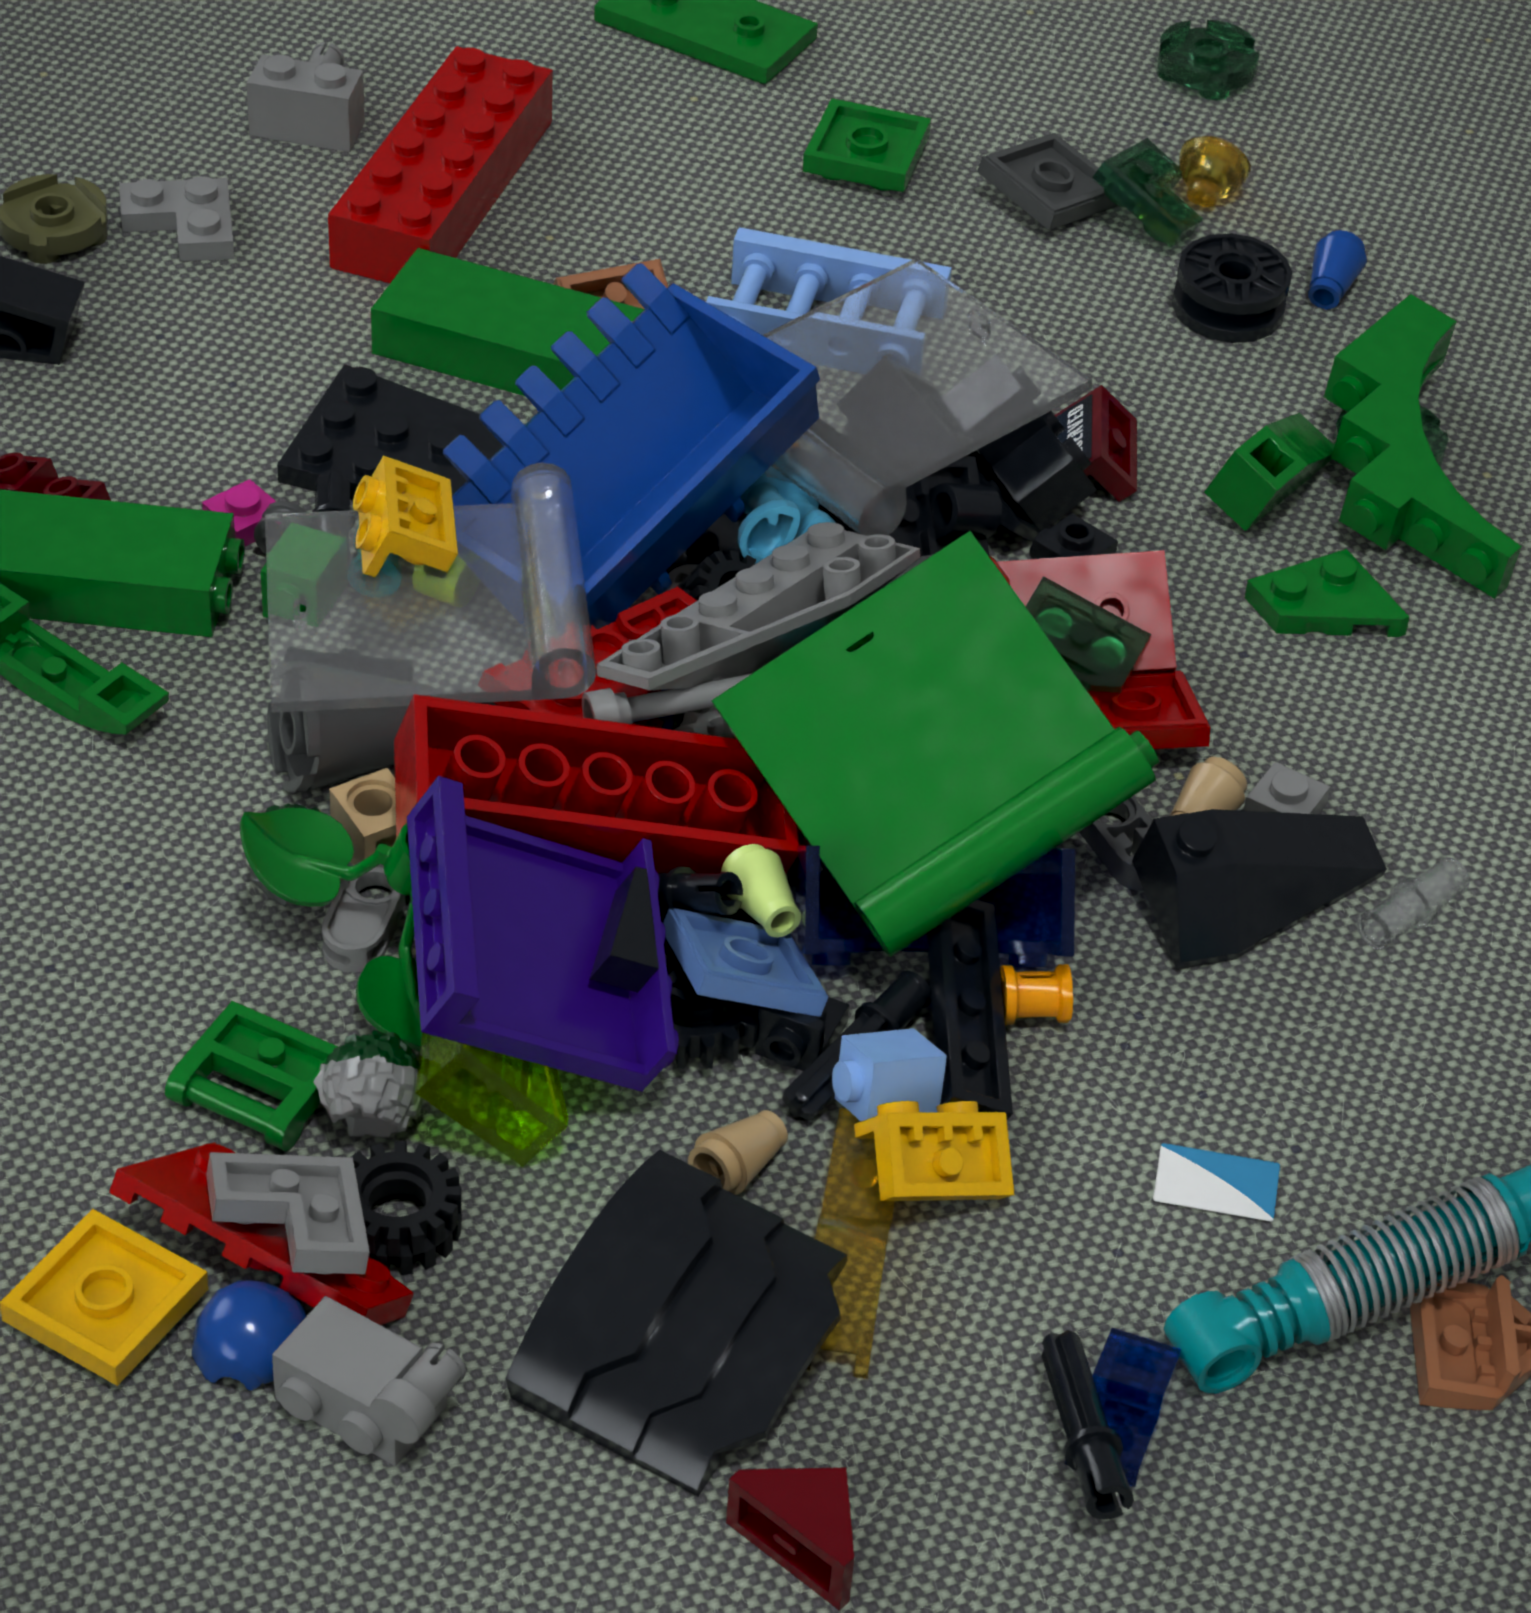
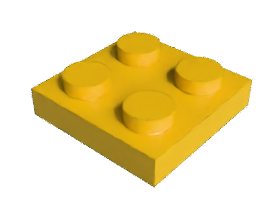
M92 1209L0 1301L1 1317L3 1322L118 1386L209 1290L208 1275L206 1270Z

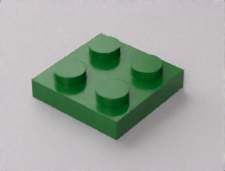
M831 98L804 152L802 172L821 175L829 180H846L870 185L882 191L894 190L904 192L930 137L931 118Z

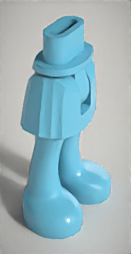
M774 463L740 496L746 508L745 513L748 515L738 529L737 543L744 558L747 555L756 559V564L772 554L775 548L786 545L793 541L794 538L796 539L807 532L810 526L823 522L835 523V521L827 513L818 509L820 496L817 489L801 475L794 473L791 469Z

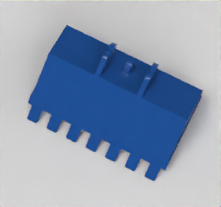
M636 264L622 277V283L645 309L632 322L607 297L599 299L587 311V317L610 343L597 356L570 331L565 332L551 346V351L574 376L562 390L537 366H530L515 380V385L539 411L526 425L500 400L493 401L479 415L481 422L503 446L496 454L488 460L464 435H458L443 449V455L466 479V482L452 495L458 549L456 559L518 628L555 649L571 642L573 634L591 625L599 629L614 622L618 613L626 610L649 587L658 595L666 592L672 584L666 570L723 513L732 522L738 521L745 514L746 510L740 496L819 419L816 384L820 381L816 366L678 285L672 283L666 288L644 264Z

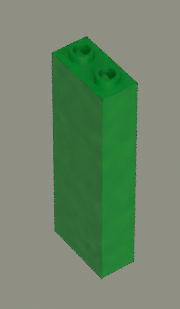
M421 248L416 249L371 308L372 354L522 396L525 395L515 385V380L530 366H537L560 390L574 378L551 351V346L565 332H573L596 356L610 343L587 317V311L601 297ZM610 300L631 322L645 310Z
M0 489V583L29 601L30 619L213 637L219 614L229 613L233 593L231 575L241 574L245 554L244 540L235 538L234 513Z

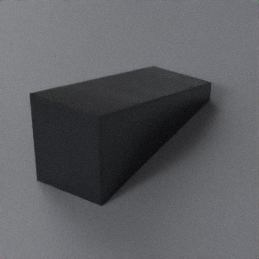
M636 866L615 891L589 980L638 993L659 969L647 869Z

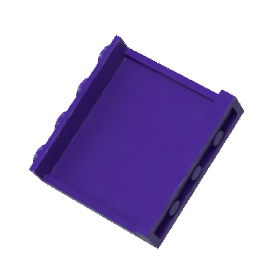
M438 776L407 816L421 1032L642 1092L663 1068H667L673 1062L679 1044L678 1033L673 1025L670 1000L672 980L667 974L664 950L666 929L660 917L658 900L659 874L654 867L651 840L642 838L623 862H619L466 816L463 783ZM636 866L647 869L659 969L638 993L589 980L615 891Z

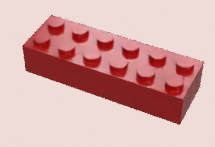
M456 46L328 213L330 268L391 283L417 248L456 258L551 125L553 69L533 65L531 62L522 59L512 60L487 54L477 48Z
M413 694L394 739L396 838L402 827L407 823L408 814L435 779L441 776L463 783L465 815L619 862H623L642 838L651 840L654 867L658 873H668L677 866L689 867L696 873H721L725 859L734 850L748 844H758L765 849L774 851L780 857L785 874L787 875L800 853L797 825L739 741L734 738Z

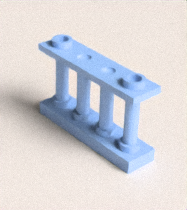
M739 227L733 241L731 284L739 285L733 300L708 296L706 302L816 366L819 370L867 379L882 363L887 361L922 381L926 338L916 336L921 320L943 324L948 310L952 267ZM760 290L792 295L786 311L754 305ZM818 300L844 305L845 308L840 321L808 315L813 301ZM867 310L899 316L894 331L862 326Z

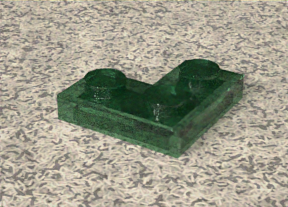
M1148 138L1104 161L1092 177L1104 187L1105 195L1113 203L1127 208L1143 222L1144 230L1152 238L1165 242L1170 248L1192 235L1203 221L1201 216L1171 191L1186 172Z

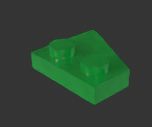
M1347 549L1248 579L1244 597L1274 632L1279 634L1321 632L1327 635L1351 636L1353 625H1383L1386 627L1387 637H1400L1406 635L1410 618Z

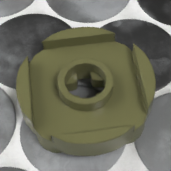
M57 174L32 176L14 183L3 193L4 203L0 207V234L2 238L14 248L26 251L28 259L39 264L52 263L60 255L77 252L89 246H98L104 243L108 237L107 202L103 191L98 186L86 179L75 176V185L58 183Z

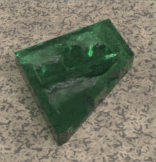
M1044 576L1026 605L1028 611L1087 691L1121 693L1151 639L1150 633Z

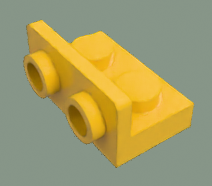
M383 455L371 477L365 475L360 480L353 499V510L359 513V527L355 546L361 549L362 573L375 578L390 553L398 555L414 565H427L448 572L458 555L451 479Z
M899 1101L878 1105V1116L854 1124L856 1139L875 1140L880 1201L1000 1200L1014 1195L1006 1112H979L978 1102L975 1101L944 1103L936 1106L937 1112H919L918 1102Z

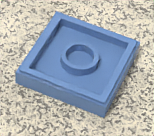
M676 908L673 910L668 909L663 922L666 929L665 937L697 995L821 1017L828 1000V995L791 934L775 938L769 936L762 925Z

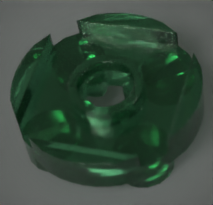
M1191 20L1182 21L1167 28L1160 37L1157 75L1165 81L1175 82L1181 86L1198 90L1199 94L1205 99L1223 100L1228 97L1229 90L1247 85L1256 76L1259 50L1257 52L1254 50L1255 39L1250 33L1236 25L1219 20H1207L1206 28L1190 29Z

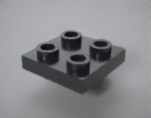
M876 452L865 459L875 534L888 535L893 537L896 543L920 548L921 557L937 553L971 531L989 555L987 539L996 533L1000 525L1002 503L1000 495L994 487L979 484L975 456Z

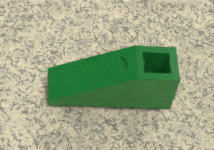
M1301 413L1291 415L1264 426L1238 447L1204 493L1246 532L1332 460L1331 456L1335 445Z

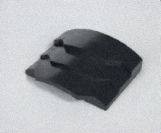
M659 1150L647 1159L608 1201L560 1270L538 1308L505 1378L510 1397L699 1496L728 1450L746 1446L767 1437L801 1376L827 1337L841 1320L840 1310L832 1285L848 1262L847 1254L786 1225L784 1218L723 1189L720 1179Z

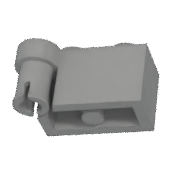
M324 1296L272 1354L275 1400L280 1402L287 1412L300 1420L308 1421L311 1419L340 1435L343 1441L355 1451L362 1454L372 1453L395 1467L447 1407V1394L465 1377L466 1368L461 1358L450 1348L440 1361L437 1362L436 1358L442 1353L443 1344L431 1343L424 1349L423 1353L422 1347L327 1296Z

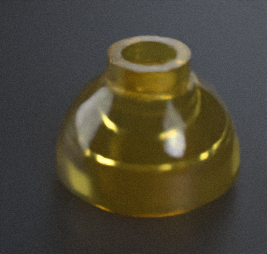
M1199 136L1187 140L1183 143L1179 155V171L1184 184L1188 187L1186 192L1187 198L1194 204L1202 207H1212L1218 199L1226 198L1235 193L1245 183L1251 172L1250 161L1240 148L1229 141L1213 136Z

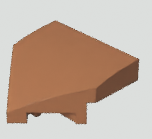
M1503 1275L1495 1279L1491 1289L1482 1284L1470 1282L1457 1283L1456 1287L1445 1288L1443 1293H1434L1431 1298L1426 1299L1423 1297L1420 1303L1415 1304L1412 1302L1410 1314L1420 1405L1453 1409L1493 1410L1531 1377V1313L1511 1296V1282Z

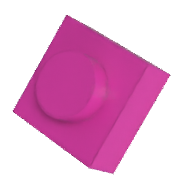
M249 479L203 501L202 510L234 513L235 538L243 539L245 546L256 542L254 539V529L269 504L276 501Z

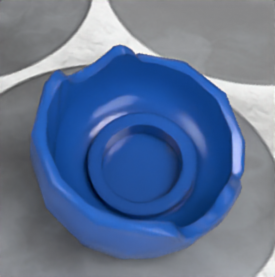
M254 1280L236 1281L217 1290L199 1314L193 1333L191 1356L204 1377L211 1383H215L220 1378L229 1377L243 1383L246 1389L255 1390L262 1383L267 1384L274 1381L272 1354L305 1319L306 1313L294 1296L274 1285Z

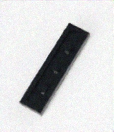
M976 900L927 933L935 1046L947 1055L940 1104L975 1101L978 1102L979 1112H1006L1008 1120L1013 1114L995 905Z

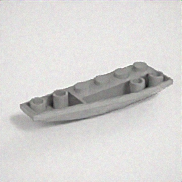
M823 522L814 524L808 528L807 532L793 541L775 548L772 554L750 568L739 571L736 577L725 584L701 595L698 601L676 615L666 617L661 621L660 625L638 639L625 643L622 649L597 664V676L646 690L692 688L701 683L746 675L757 671L882 589L920 558V548L896 543L895 539L888 535L875 534L867 536L846 531L842 525L837 523Z

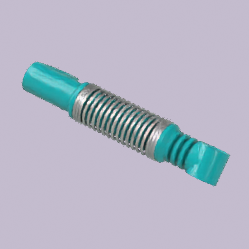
M1531 1164L1503 1177H1498L1491 1173L1474 1177L1460 1183L1459 1187H1451L1450 1193L1442 1191L1439 1197L1430 1196L1428 1202L1422 1200L1417 1203L1416 1207L1412 1205L1407 1206L1405 1212L1401 1210L1395 1211L1394 1217L1390 1215L1384 1216L1383 1222L1375 1220L1371 1227L1364 1225L1361 1227L1360 1232L1352 1230L1349 1237L1340 1235L1338 1242L1329 1240L1327 1246L1317 1245L1315 1252L1310 1249L1303 1251V1253H1299L1297 1256H1292L1290 1260L1280 1263L1277 1275L1268 1278V1283L1262 1281L1254 1284L1252 1290L1246 1288L1238 1291L1236 1297L1233 1295L1226 1297L1219 1291H1206L1196 1294L1183 1301L1170 1313L1163 1329L1166 1337L1199 1389L1207 1394L1221 1393L1236 1387L1250 1377L1259 1366L1262 1356L1265 1358L1277 1354L1278 1349L1284 1351L1293 1347L1294 1342L1300 1344L1307 1341L1314 1345L1331 1342L1334 1339L1340 1338V1336H1346V1333L1354 1332L1355 1327L1363 1328L1367 1322H1377L1378 1317H1388L1389 1312L1397 1313L1401 1307H1410L1412 1302L1415 1304L1420 1303L1423 1297L1426 1299L1431 1298L1434 1293H1443L1445 1288H1454L1457 1283H1466L1468 1278H1477L1479 1273H1489L1490 1268H1500L1504 1264L1516 1261L1518 1257L1527 1253L1531 1242ZM1321 1252L1325 1253L1323 1259L1321 1258Z

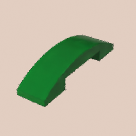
M0 583V675L23 693L78 724L102 732L123 735L128 734L169 701V692L123 662L111 671H108L29 619V601Z

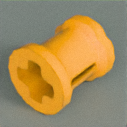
M1058 964L1054 971L1016 972L1012 965L1000 966L1005 1025H1014L1016 1018L1055 1017L1058 1023H1069L1071 1021L1073 1013V982L1069 964Z

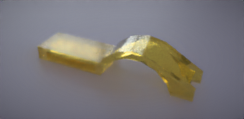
M840 1107L824 1201L815 1239L847 1254L848 1262L832 1285L840 1310L841 1320L819 1350L856 1355L853 1377L868 1379L887 1244L890 1239L895 1201H880L875 1140L856 1139L854 1124L861 1121L846 1108ZM812 1361L810 1362L806 1370L810 1371Z

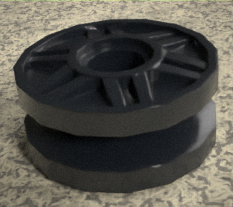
M1232 233L1208 235L1192 241L1181 252L1172 306L1177 318L1190 330L1209 339L1230 343L1254 342L1272 335L1282 324L1286 297L1288 296L1291 283L1292 269L1286 257L1277 249L1254 237Z

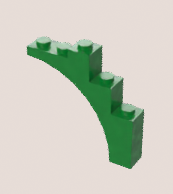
M1410 294L1335 356L1324 398L1348 413L1342 418L1331 458L1356 473L1350 480L1339 521L1384 550H1387L1400 539L1495 599L1508 587L1522 546L1486 521L1457 492L1435 460L1423 431L1419 394L1426 381L1444 363L1457 321Z

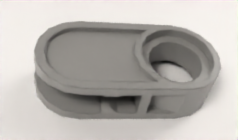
M378 865L354 881L342 880L339 892L324 917L321 929L324 940L322 952L325 960L335 969L343 972H361L369 961L376 957L384 956L404 914L407 901L406 895L400 894L391 888L385 876L383 865ZM373 885L383 886L392 891L390 895L380 899H368L359 894L360 890Z

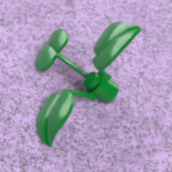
M284 808L263 813L244 812L240 820V836L245 857L257 878L279 898L300 906L316 907L328 905L334 901L339 892L340 879L354 881L380 864L384 866V873L391 888L400 894L410 895L411 900L398 948L399 958L379 956L369 961L357 979L356 998L362 1014L378 1031L398 1034L403 1043L419 1052L435 1053L444 1048L451 1040L421 1032L416 957L412 958V944L415 934L407 823L400 830L392 847L386 844H379L374 854L354 866H348L354 854L353 843L342 824L333 817L305 808Z

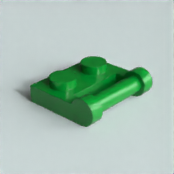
M231 1001L171 1071L165 1086V1096L167 1099L185 1107L191 1106L193 1103L265 1134L264 1139L266 1143L283 1151H289L298 1141L304 1123L321 1104L319 1092L313 1081L320 1072V1065L326 1062L328 1055L338 1046ZM214 1070L282 1100V1102L274 1109L206 1078Z

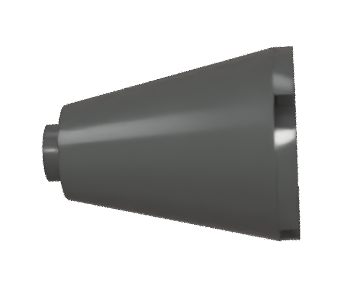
M299 665L281 667L274 675L272 685H283L280 702H268L267 725L268 742L275 773L287 772L290 781L283 784L282 787L287 792H307L395 765L394 739L413 694L436 697V695L429 690Z

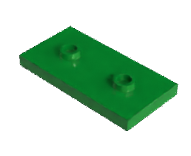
M600 0L594 5V20L762 84H767L817 39L818 23L756 0Z

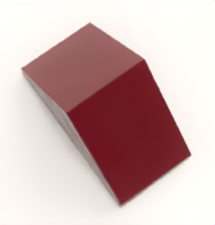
M847 1467L739 1469L729 1478L726 1523L840 1611L850 1602L854 1566Z

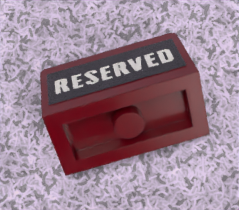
M1100 385L1055 414L1066 429L1057 438L1061 443L1069 437L1073 438L1092 463L1083 472L1086 476L1091 475L1120 502L1137 492V419L1103 385Z

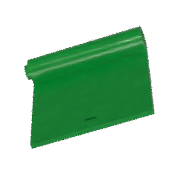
M971 531L711 700L745 752L889 957H892L1154 783L1156 778L1152 768L1159 764L1157 754L1140 731L1137 730L1129 735L1120 726L1114 729Z

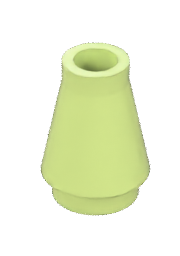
M748 844L734 850L725 859L721 872H733L739 877L742 882L743 895L726 896L731 900L741 901L740 908L762 925L769 936L779 938L793 932L800 924L802 915L794 902L780 857L774 851L765 849L758 844Z

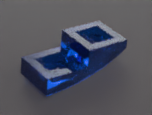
M1112 1327L1092 1376L1108 1426L1114 1429L1122 1440L1123 1451L1120 1460L1125 1477L1130 1486L1136 1487L1173 1381L1181 1349Z

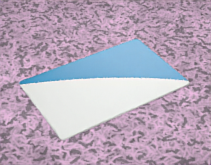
M1162 1143L1153 1200L1272 1222L1275 1213L1280 1164Z

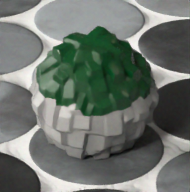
M376 1030L361 1037L356 1034L347 1036L344 1044L334 1048L333 1052L328 1055L326 1062L320 1065V1072L313 1081L319 1092L320 1102L327 1109L332 1123L346 1118L345 1121L348 1124L349 1136L351 1137L370 1135L381 1138H394L396 1133L406 1131L411 1119L419 1117L423 1100L428 1096L429 1088L425 1072L417 1060V1055L412 1053V1049L402 1042L398 1034L394 1032L382 1033Z

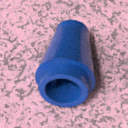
M1336 230L1330 232L1326 237L1317 242L1314 251L1310 289L1308 291V298L1315 306L1323 309L1335 308L1365 268L1367 263L1365 246L1358 236L1348 231Z

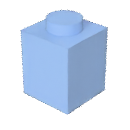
M914 1028L842 1035L839 1062L835 1064L832 1072L834 1098L860 1121L878 1116L877 1106L890 1102L915 1101L919 1103V1112H937L936 1106L941 1103L947 1055Z

